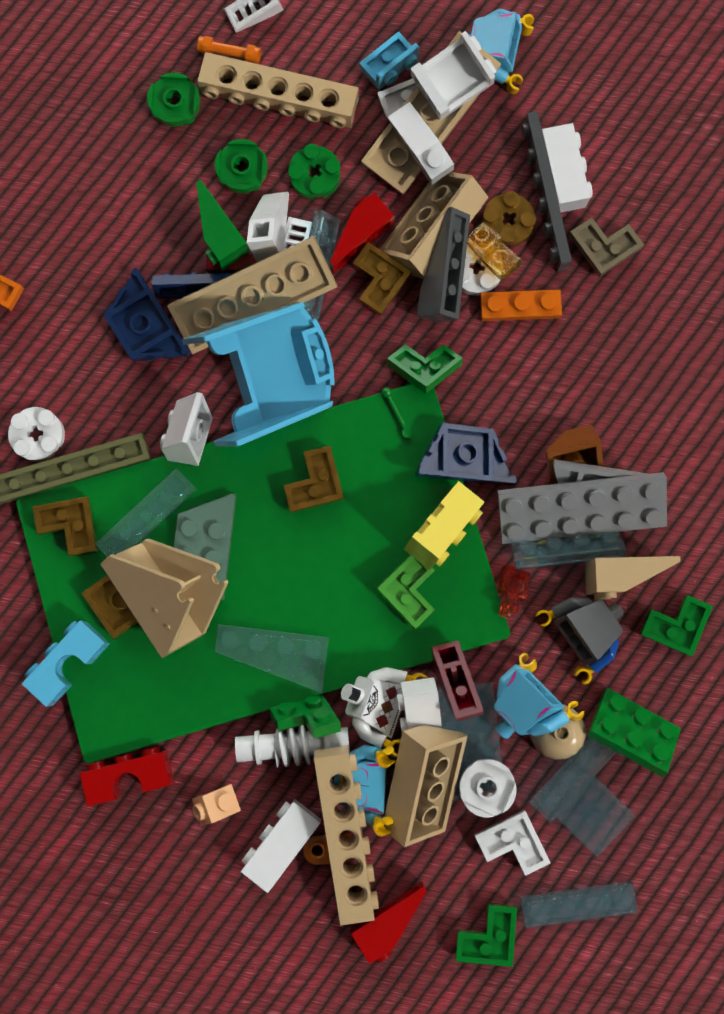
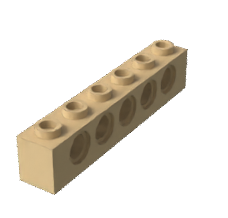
M205 52L198 77L200 92L208 98L217 99L219 97L237 105L249 104L263 111L268 109L275 110L289 117L294 115L301 116L310 122L322 121L330 123L336 128L352 127L359 100V87ZM226 79L233 80L231 83L228 84L222 83ZM250 85H258L256 89H248ZM277 90H281L284 92L281 95L273 94V92ZM302 96L309 97L306 101L298 100ZM326 102H332L335 105L332 107H325L323 104Z
M349 745L317 749L314 751V763L340 926L375 921L374 909H379L377 891L371 892L370 882L375 881L373 864H367L366 855L371 854L368 836L363 837L361 828L366 827L364 809H359L357 799H362L360 781L354 782L353 772L358 771L356 754H350ZM340 774L346 780L343 783L337 784L331 778L334 775ZM345 802L350 805V808L346 811H340L335 806L338 803ZM350 830L355 835L351 838H344L340 833ZM355 858L359 862L351 866L347 865L345 860ZM352 886L363 888L362 891L357 893L349 890Z

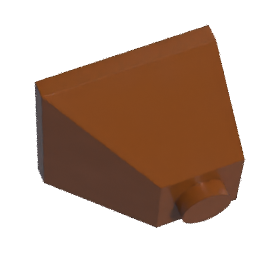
M592 424L565 430L546 449L550 485L558 484L552 463L553 459L604 467L601 440Z

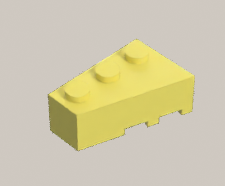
M458 481L435 511L426 519L422 527L411 537L404 550L413 555L417 561L421 562L429 570L434 564L440 567L450 555L446 551L450 544L453 543L457 546L467 534L463 531L467 523L469 522L474 525L483 514L479 509L484 504V501Z

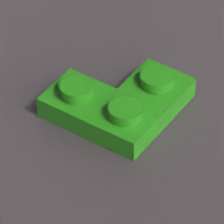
M409 555L375 590L412 629H416L435 610L416 590L435 570L433 568L427 569L413 555Z

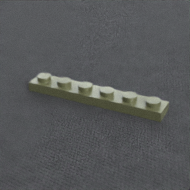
M143 433L135 434L0 474V504L151 460L145 436Z

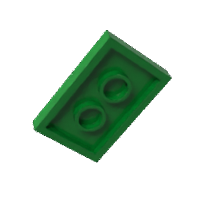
M606 688L601 695L587 736L663 777L668 773L681 728L613 690Z

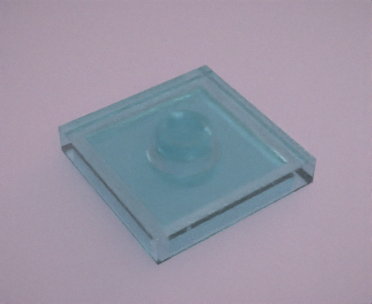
M594 775L555 815L596 857L607 848L636 816Z

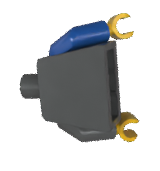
M571 597L552 606L550 611L540 610L537 612L536 616H539L541 613H546L549 616L548 622L540 625L543 627L548 626L553 618H557L554 623L584 665L574 670V676H577L581 671L587 672V677L581 681V684H588L592 679L593 672L598 673L615 659L619 645L618 637L623 633V629L617 621L623 616V610L617 603L607 606L601 599L592 602L589 598Z

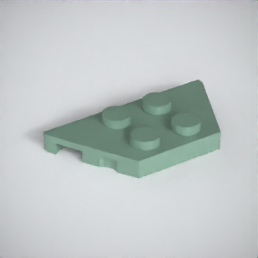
M230 494L184 511L177 516L174 548L218 563L220 570L216 573V578L219 582L227 580L236 504L235 494ZM225 591L223 593L221 600L225 599Z

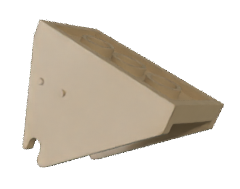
M149 538L120 553L109 555L101 563L106 574L161 658L206 633L228 585V580L219 582L216 578V573L220 570L218 563Z

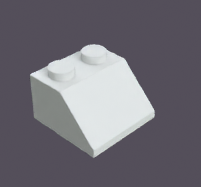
M197 392L177 400L174 410L169 412L167 433L162 435L160 441V448L167 461L199 466L213 420L202 393Z

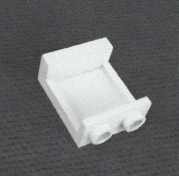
M466 31L461 34L459 40L423 65L419 62L411 68V77L440 121L493 85L495 81L494 74L496 70L494 65L488 58L484 60L479 52L481 50L479 42L474 36L470 37Z

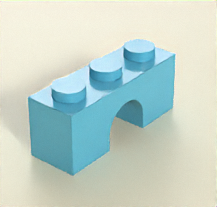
M80 620L78 623L76 621L71 623L64 631L66 636L59 644L57 642L53 643L44 653L46 658L40 664L35 663L25 673L27 678L22 685L46 707L53 706L72 686L62 673L63 663L68 657L74 655L83 663L92 664L110 644L87 621Z

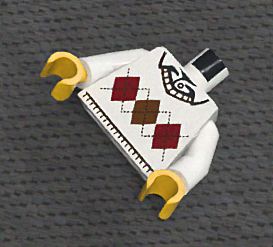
M385 667L370 672L367 677H357L354 685L346 684L342 688L341 698L348 701L345 712L346 715L352 718V725L359 737L380 748L393 747L395 743L400 746V740L390 741L387 739V737L392 738L401 712L397 702V694H402L400 682L413 681L418 677L428 678L422 673L407 675L408 672ZM395 752L390 754L391 757H397L398 755Z

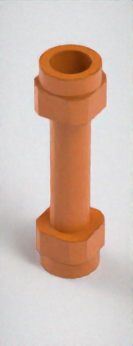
M199 36L197 52L203 53V55H205V52H213L243 58L246 62L255 64L260 62L261 48L255 45L248 44L247 48L214 42L213 37Z

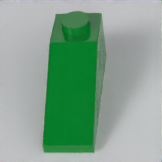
M199 180L196 182L203 236L207 247L204 253L212 265L217 263L223 271L249 254L248 246L209 190Z

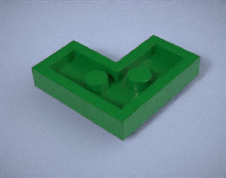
M406 344L387 358V366L425 394L463 364V358L444 344L426 358Z
M685 595L675 619L650 609L639 635L684 655L693 657L713 606Z
M323 694L311 695L303 700L294 702H283L278 706L270 708L271 719L278 731L306 724L314 739L341 732L340 721Z
M488 903L485 932L457 930L455 961L513 967L517 907Z

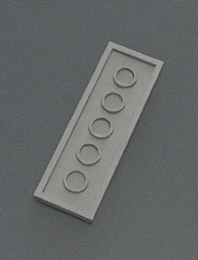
M664 472L498 490L502 544L667 527V477Z

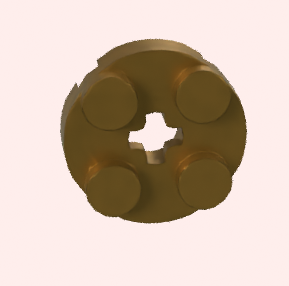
M510 191L506 194H500L488 202L482 217V227L486 237L494 244L515 247L524 243L530 237L536 216L533 207L525 198L519 196L516 192ZM504 215L513 216L514 225L510 223L503 224Z

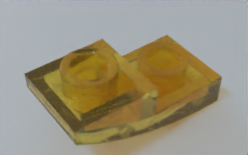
M483 222L468 234L467 245L500 281H503L522 265L521 259L503 244L502 237L487 223Z

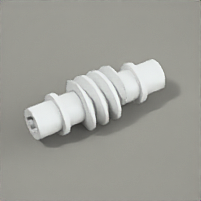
M304 725L298 727V732H295L293 728H289L286 733H283V730L278 731L276 728V732L273 734L260 735V731H255L254 735L235 737L236 761H256L257 765H261L262 760L276 759L278 768L280 758H282L285 767H289L292 757L295 764L300 766L304 756L307 764L311 765V756H314L315 750L349 745L348 727H342L341 732L315 739L309 730H305Z

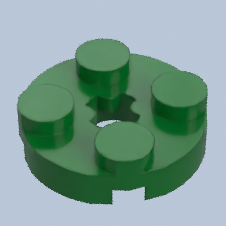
M166 73L160 76L161 79L155 84L153 82L147 93V103L154 119L158 123L171 127L193 123L201 104L200 94L196 85L190 81V78L181 73ZM173 95H177L180 100L175 105L167 102L168 99H172Z
M236 139L227 143L228 146L222 151L220 149L215 158V171L223 188L235 193H249L259 190L268 174V163L265 153L257 147V144L250 140ZM240 161H244L245 165L248 166L243 172L234 169L235 166L240 164Z
M315 144L306 145L305 148L299 150L292 157L289 163L288 174L292 188L306 199L322 196L323 198L328 197L337 189L340 183V162L335 154L327 148ZM315 167L319 168L321 175L319 177L315 175L311 178L309 170Z

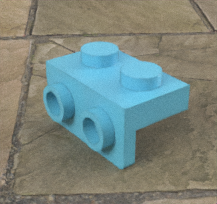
M398 31L359 63V68L376 88L380 90L385 85H392L401 72L405 69L410 70L417 64L420 47L417 43L411 45Z

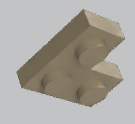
M592 217L569 233V237L599 277L641 250L644 246L629 224L607 238Z

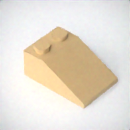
M680 556L594 558L585 562L586 595H594V600L617 598V593L625 592L681 562Z

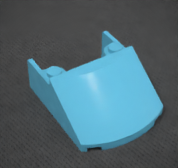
M303 302L221 324L219 327L182 339L183 345L207 342L209 349L214 354L223 355L229 353L244 405L235 409L232 414L231 420L234 433L214 440L215 446H240L332 407L333 401H330L331 385H334V369L331 353L316 318H311L304 309L306 305Z

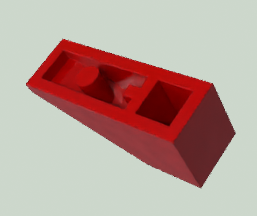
M372 193L369 197L363 196L354 205L355 208L330 260V270L333 274L356 257L367 242L372 244L394 226L395 216L375 193Z
M423 881L374 912L375 921L361 922L351 927V935L369 964L375 960L377 963H380L392 954L391 950L396 946L427 893Z

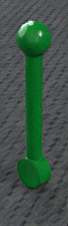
M388 387L383 388L382 396L387 398L402 428V437L410 439L413 432L410 428H407L391 396L392 390Z

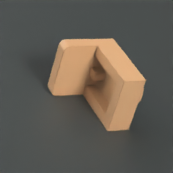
M232 784L192 799L194 804L192 807L193 814L200 821L201 825L212 824L241 811Z

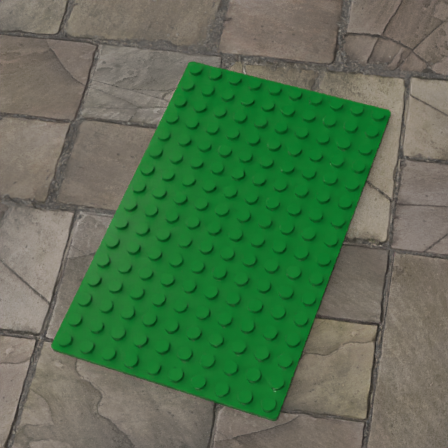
M413 384L392 389L391 396L407 428H410L413 432L410 439L402 437V428L387 398L383 397L382 393L330 407L240 446H215L214 441L207 443L204 446L199 466L167 461L166 457L162 456L24 496L17 500L19 516L53 643L57 642L59 644L66 636L64 634L66 628L74 621L78 623L80 620L87 621L110 642L108 647L92 664H85L78 657L72 655L64 661L62 666L64 677L72 684L66 691L83 759L86 763H93L270 710L271 707L278 706L283 702L303 700L311 695H320L343 688L346 684L353 685L357 677H367L370 672L388 667L403 670L432 661L431 647L459 640L463 652L506 639L510 636L509 626L476 522L474 525L469 522L463 528V531L467 534L457 546L453 543L450 544L446 549L450 555L440 567L434 564L432 568L435 571L416 589L435 609L416 629H412L375 590L410 555L404 548L411 537L422 527L426 519L435 511L459 481L415 476V472L438 427L445 423L435 388L427 394ZM330 446L344 500L291 513L284 485L310 479L304 452ZM235 494L236 504L227 573L228 585L225 590V599L220 600L206 633L164 658H161L139 623L116 639H112L82 595V592L107 576L101 563L109 555L120 553L142 543L148 538L174 547L177 516L179 513L227 495ZM87 496L90 498L98 546L97 552L69 556L64 530L42 535L37 534L33 513L34 506Z

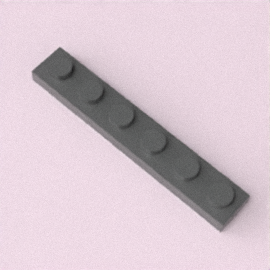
M538 111L529 112L526 115L524 124H521V133L523 140H527L529 146L527 148L529 165L533 164L534 173L532 174L534 189L539 190L538 209L540 214H544L546 221L543 224L545 238L550 239L551 248H549L550 261L556 265L557 272L564 271L569 268L572 262Z

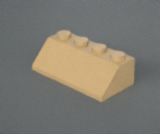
M450 172L433 185L429 182L379 250L412 271L411 276L424 279L447 209L453 207L470 214L471 222L488 199L487 194L472 175Z
M421 725L402 732L385 810V816L392 817L393 824L384 825V827L391 831L389 835L403 847L445 832L468 737L465 733L428 725Z

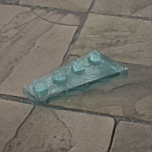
M218 624L215 652L322 693L329 637Z

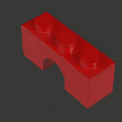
M159 747L142 750L143 756L133 759L131 754L115 757V763L105 765L104 761L88 764V770L80 773L87 807L119 798L118 783L124 773L133 774L139 779L142 792L170 786L175 783L168 751L159 752Z

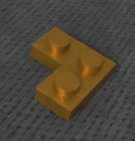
M367 242L353 262V267L372 279L370 285L359 298V302L379 316H382L411 276L412 271Z
M326 446L304 452L310 479L284 485L290 512L293 513L344 500L331 447Z
M86 496L33 507L37 534L42 535L64 530L69 556L98 551L89 497Z

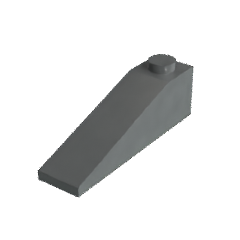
M453 207L447 209L420 289L417 317L435 323L459 320L470 214Z

